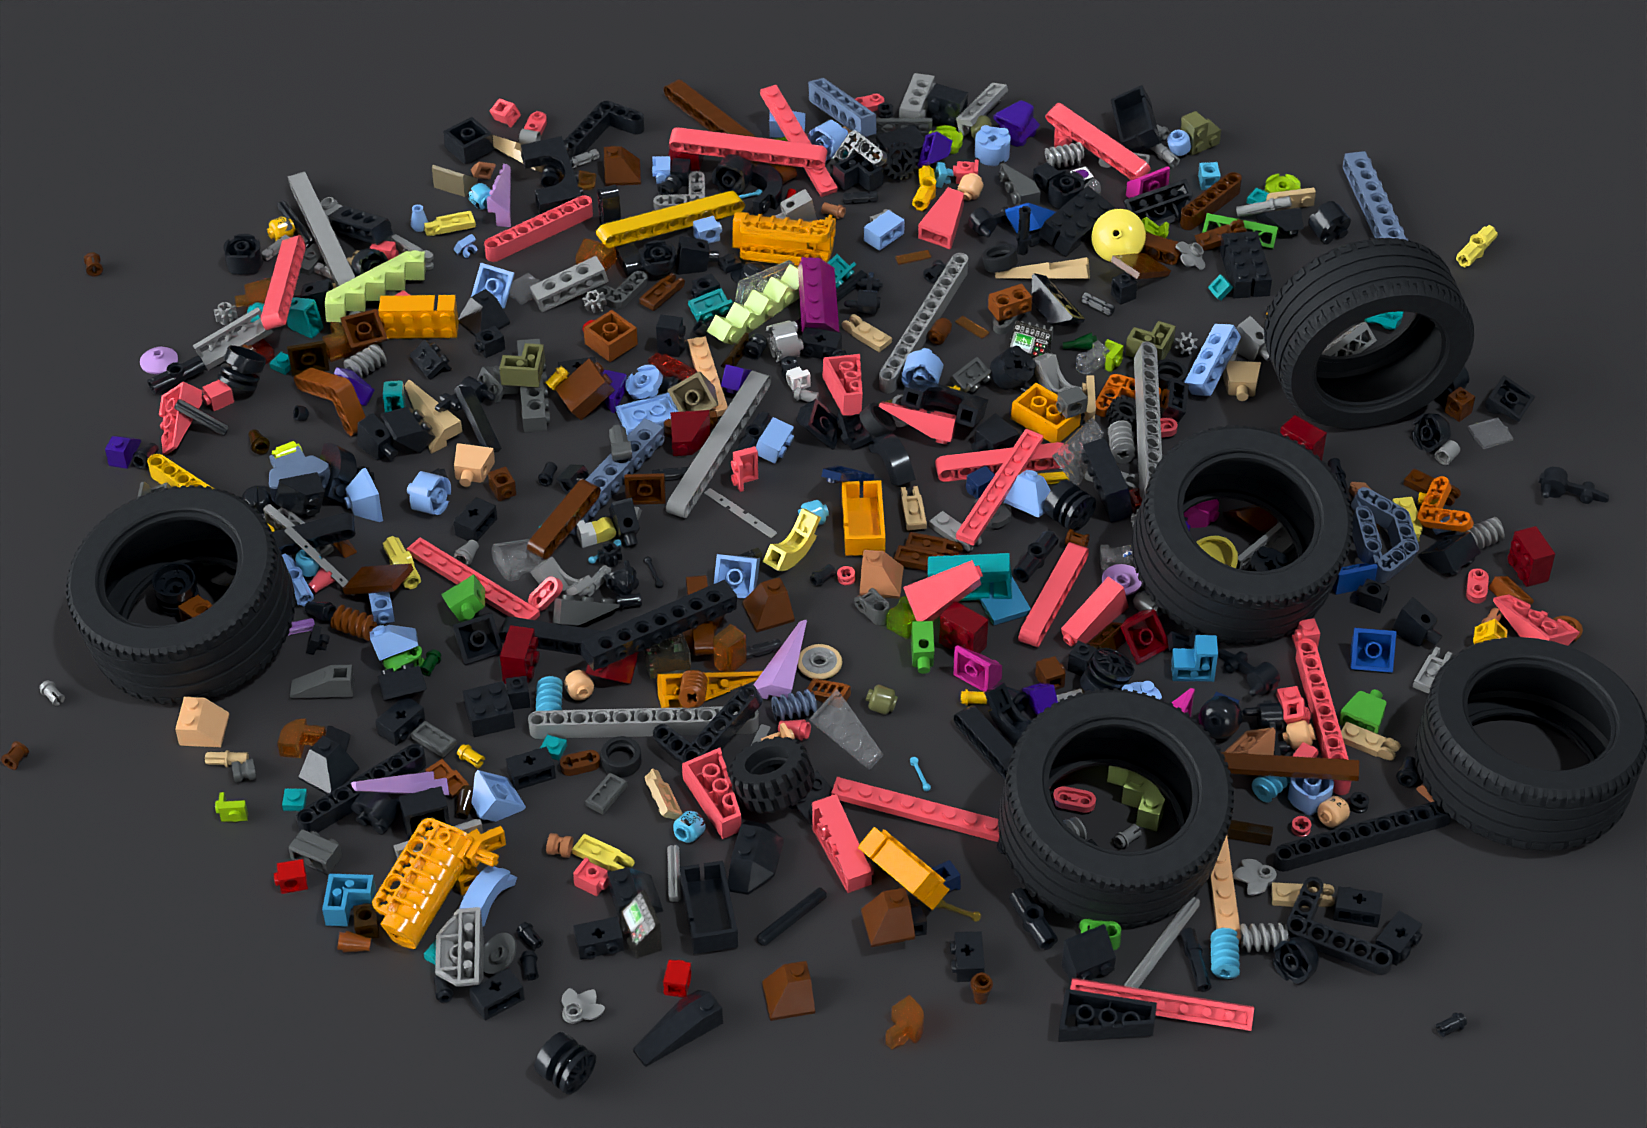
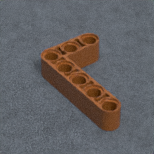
M308 368L294 376V382L300 391L333 401L348 435L353 436L358 433V422L366 416L355 389L347 378L314 368Z

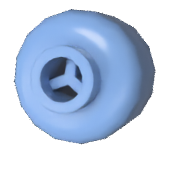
M1175 130L1168 135L1167 144L1175 156H1183L1190 151L1191 143L1187 132Z

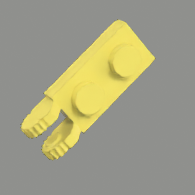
M583 834L572 848V854L582 859L586 857L589 859V862L608 871L623 869V866L631 868L635 864L634 860L622 853L621 850L586 834Z

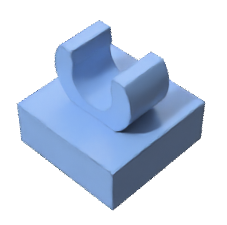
M470 234L457 242L453 250L457 255L463 253L465 258H469L470 253L468 250H471L473 254L477 252V247L473 245L476 240L475 237Z

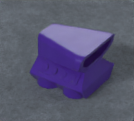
M1022 100L993 115L994 120L998 123L996 127L1008 129L1010 144L1015 147L1025 145L1027 138L1033 137L1036 134V129L1040 126L1033 117L1034 107Z

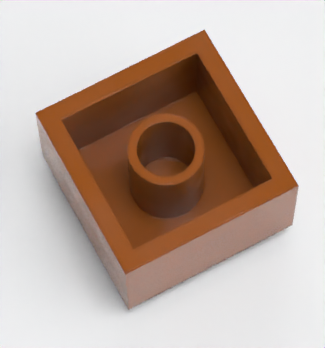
M610 310L584 327L585 344L609 362L638 345L637 328L613 310Z

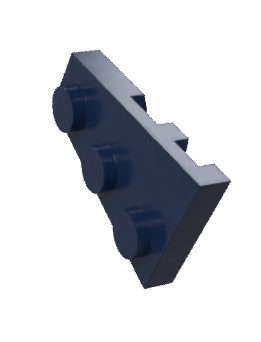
M836 465L824 468L821 477L827 478L826 481L838 484V482L873 481L875 474Z

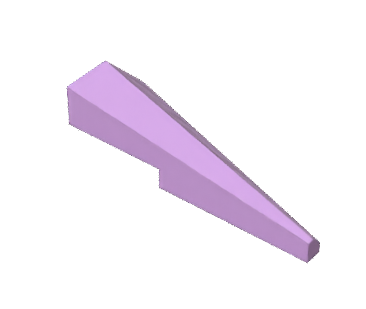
M503 164V169H500L501 175L497 176L493 184V190H490L491 196L487 197L488 212L496 214L497 226L511 227V167Z
M807 620L800 621L753 684L763 699H768L769 695L780 697L782 694L787 698L788 694L791 693Z
M433 771L352 782V787L355 791L409 794L442 786L444 796L449 795L447 778L434 780Z

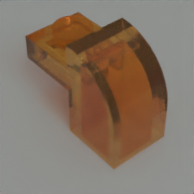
M330 322L331 334L322 337V340H325L327 356L331 362L342 359L352 352L344 328L339 322Z
M296 719L289 722L283 727L279 736L278 748L280 756L301 758L305 745L313 746L322 736H325V727L307 725L306 719Z
M909 995L892 1006V1021L895 1025L886 1031V1045L891 1050L898 1045L905 1044L909 1038L916 1044L923 1034V1010Z

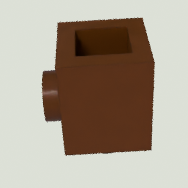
M1056 656L1044 658L1036 662L1035 676L1039 683L1053 684L1055 690L1065 686V668L1062 663H1059Z

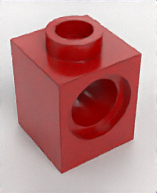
M303 859L277 863L278 872L274 873L275 886L280 885L281 894L308 890Z
M683 960L668 961L663 981L664 995L682 998L687 996L692 977L691 963Z

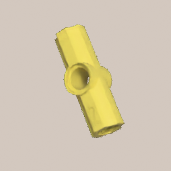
M1484 226L1477 234H1473L1470 237L1469 243L1456 256L1460 266H1470L1477 258H1481L1484 255V250L1496 239L1498 234L1493 226Z
M394 536L388 537L383 543V548L389 557L390 565L411 563L414 570L402 583L405 588H416L421 583V578L415 568L410 552L405 550L399 538Z

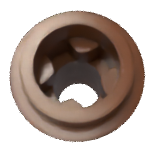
M347 930L346 932H340L337 950H343V953L370 951L371 938Z

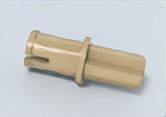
M226 750V752H207L205 754V763L207 765H225V767H229L234 761H239L243 764V762L249 759L248 752L235 753Z

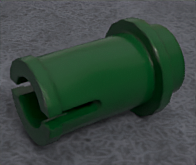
M432 649L426 653V659L420 666L423 675L430 676L435 666L441 662L442 655L439 651Z

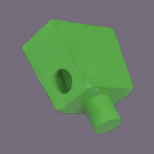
M474 574L441 594L459 621L472 619L476 612L485 607V588Z
M912 621L913 667H918V672L922 674L929 673L930 667L934 665L933 621Z
M1373 689L1370 694L1358 691L1341 710L1339 724L1344 726L1346 722L1378 734L1387 704L1382 699V693L1376 689Z

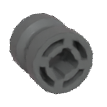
M253 758L247 759L243 764L239 761L232 762L235 783L242 782L243 778L249 780L257 779Z

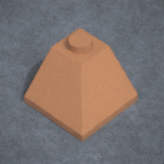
M864 550L860 596L868 593L869 589L874 588L883 598L900 599L904 566L884 551Z
M1274 727L1246 731L1224 752L1274 755L1276 731Z

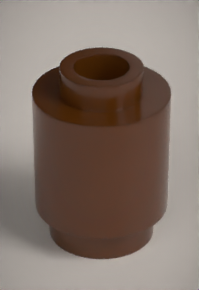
M946 318L936 320L927 333L929 340L937 345L943 344L952 331L951 322Z

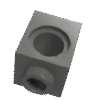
M1079 386L1059 392L1056 402L1057 410L1066 419L1087 412L1088 397Z

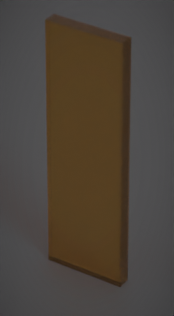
M928 250L895 256L898 265L931 258Z
M964 316L955 321V323L981 339L989 334V331Z

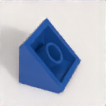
M1031 203L1005 209V213L1016 233H1018L1020 207L1028 206L1031 208L1029 231L1041 228L1044 222L1055 213V211Z
M1360 563L1342 567L1333 586L1335 594L1357 591L1360 585H1364L1367 578L1375 581L1377 564Z
M1354 628L1351 642V669L1393 672L1396 631Z

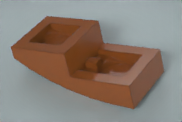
M443 759L425 770V772H434V780L447 778L448 796L451 798L457 795L458 790L463 785H469L457 770L453 771Z

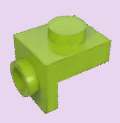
M1148 217L1141 220L1147 233L1164 238L1168 236V222L1159 227Z
M1109 339L1105 341L1104 348L1106 371L1112 372L1116 366H1120L1123 359V345Z
M220 792L219 800L215 801L216 814H220L221 822L248 821L245 800L226 801L225 793Z

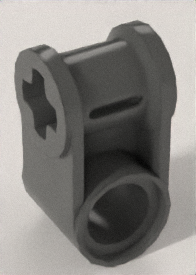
M874 588L869 589L868 593L854 598L857 609L875 625L881 626L889 622V602Z

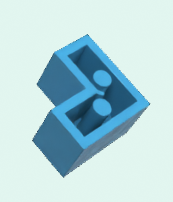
M1196 635L1194 649L1173 648L1171 660L1173 681L1214 682L1218 659L1217 635Z
M329 874L322 909L326 926H348L353 906L373 903L376 895L374 875Z

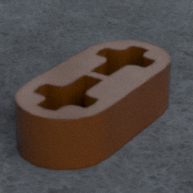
M595 750L568 754L560 760L561 772L566 776L597 770L600 766V755Z

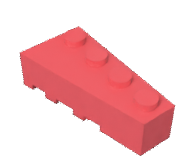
M860 354L824 357L823 379L842 415L853 416L860 414L862 411L863 395Z
M721 748L682 763L684 782L721 838L724 839L738 833L741 826V813L733 793Z
M837 794L812 802V829L847 893L872 885L873 867L870 862H867L864 852L858 848L860 844Z

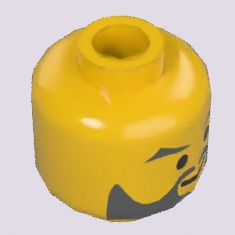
M285 216L271 220L267 229L270 239L274 238L275 241L280 240L284 235L291 238L296 231L293 221Z

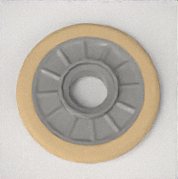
M816 644L808 646L800 652L797 666L806 677L823 680L833 677L840 671L842 657L833 647ZM821 659L824 660L825 663L819 665L816 664L814 661Z

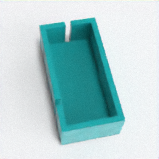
M1010 553L928 557V577L972 560L975 566L979 565L983 575L980 578L981 585L960 601L990 599V582H994V599H1012Z

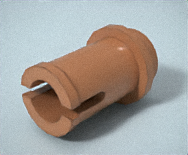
M824 202L821 211L823 214L832 215L839 219L844 217L846 209L842 205L837 206Z
M1493 608L1489 615L1482 620L1481 624L1493 619L1499 622L1503 614L1500 612L1497 616L1499 609Z

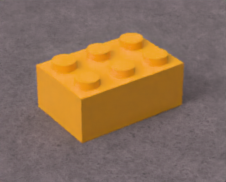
M1035 383L1012 402L1011 419L1023 427L1043 435L1045 440L1057 443L1064 440L1080 426L1081 414L1066 419L1057 410L1056 402L1058 395Z

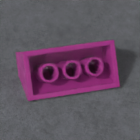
M802 257L798 266L802 333L805 327L839 332L835 268L821 258Z

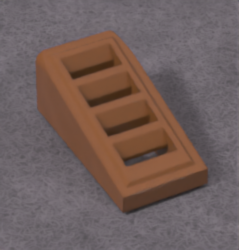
M813 678L807 687L811 693L812 691L814 692L816 700L839 709L843 708L851 695V686L843 683Z

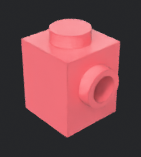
M217 380L202 387L204 394L202 395V400L213 411L234 403L232 389L224 382Z

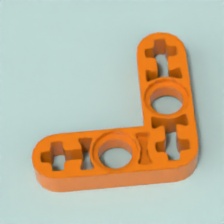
M1120 374L1111 375L1096 399L1095 414L1105 417L1112 400L1118 396L1124 395L1135 399V390L1130 389L1135 387V379ZM1159 388V401H1160L1161 389ZM1110 393V394H1113L1114 396H1113V397H1107L1105 394Z
M1439 476L1432 481L1419 509L1417 518L1420 524L1426 528L1466 532L1474 524L1471 515L1465 511L1443 509L1452 488L1448 478L1445 476ZM1439 499L1436 504H1430L1432 500ZM1444 517H1450L1447 522H1441Z

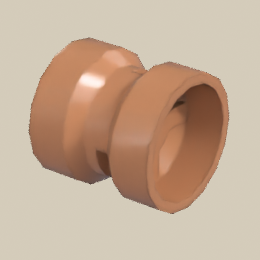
M550 833L546 853L553 856L560 854L564 858H569L573 848V837H559L558 834Z

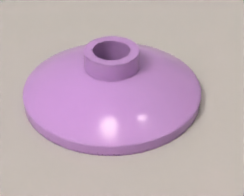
M168 347L152 348L146 351L140 358L141 368L151 374H161L167 371L166 369L169 364L178 362L177 353Z
M1116 564L1110 566L1102 575V583L1107 577H1110L1124 587L1126 595L1137 592L1142 586V582L1138 579V573L1130 565Z

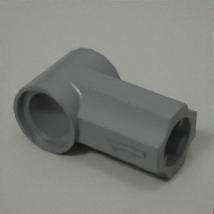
M613 425L609 429L612 460L632 459L631 443L627 439L625 427Z

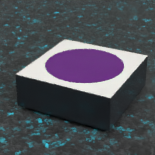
M1086 167L1072 170L1083 176L1084 184L1093 182L1094 177Z

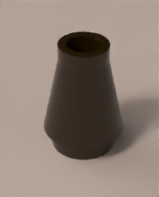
M257 429L251 430L248 436L252 451L260 455L265 454L269 450V440Z
M463 785L457 792L455 815L458 818L467 819L473 808L472 796L474 787Z

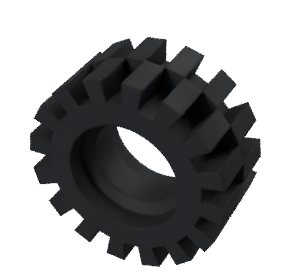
M1125 396L1114 398L1106 411L1107 421H1111L1110 425L1116 421L1123 420L1129 422L1132 426L1131 430L1134 431L1137 428L1136 401H1130L1131 398L1129 397L1125 399Z

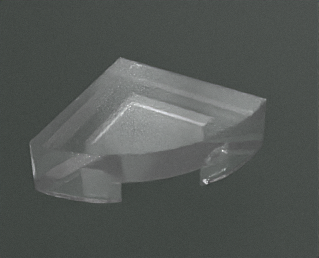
M1091 178L1084 188L1089 185L1101 195L1100 183L1096 179Z

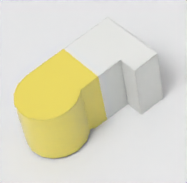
M603 517L598 521L589 523L581 520L576 525L577 536L582 548L611 540L617 533L609 517Z

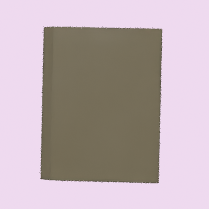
M432 165L434 188L466 197L470 189L478 182L477 178Z
M700 371L667 390L679 412L711 410L719 405L715 386Z

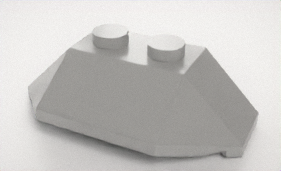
M481 908L457 909L454 916L447 921L436 935L435 973L455 986L479 985L483 980L484 966Z

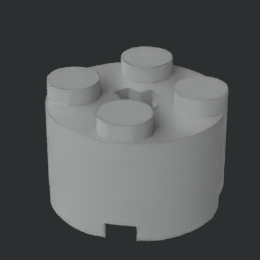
M788 320L766 327V333L770 332V337L767 338L768 346L772 357H777L776 362H781L783 358L788 356L794 358L800 356V350H803L804 347L802 340L798 339V327L795 321L791 322Z

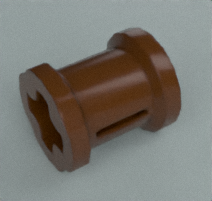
M90 252L84 256V262L87 265L86 272L90 276H99L103 272V267L100 264V255L95 252Z
M1069 529L1065 539V546L1071 542L1087 548L1090 535H1082L1074 532L1073 529Z
M14 741L9 752L1 757L2 763L12 770H16L21 759L29 754L28 748L18 741Z

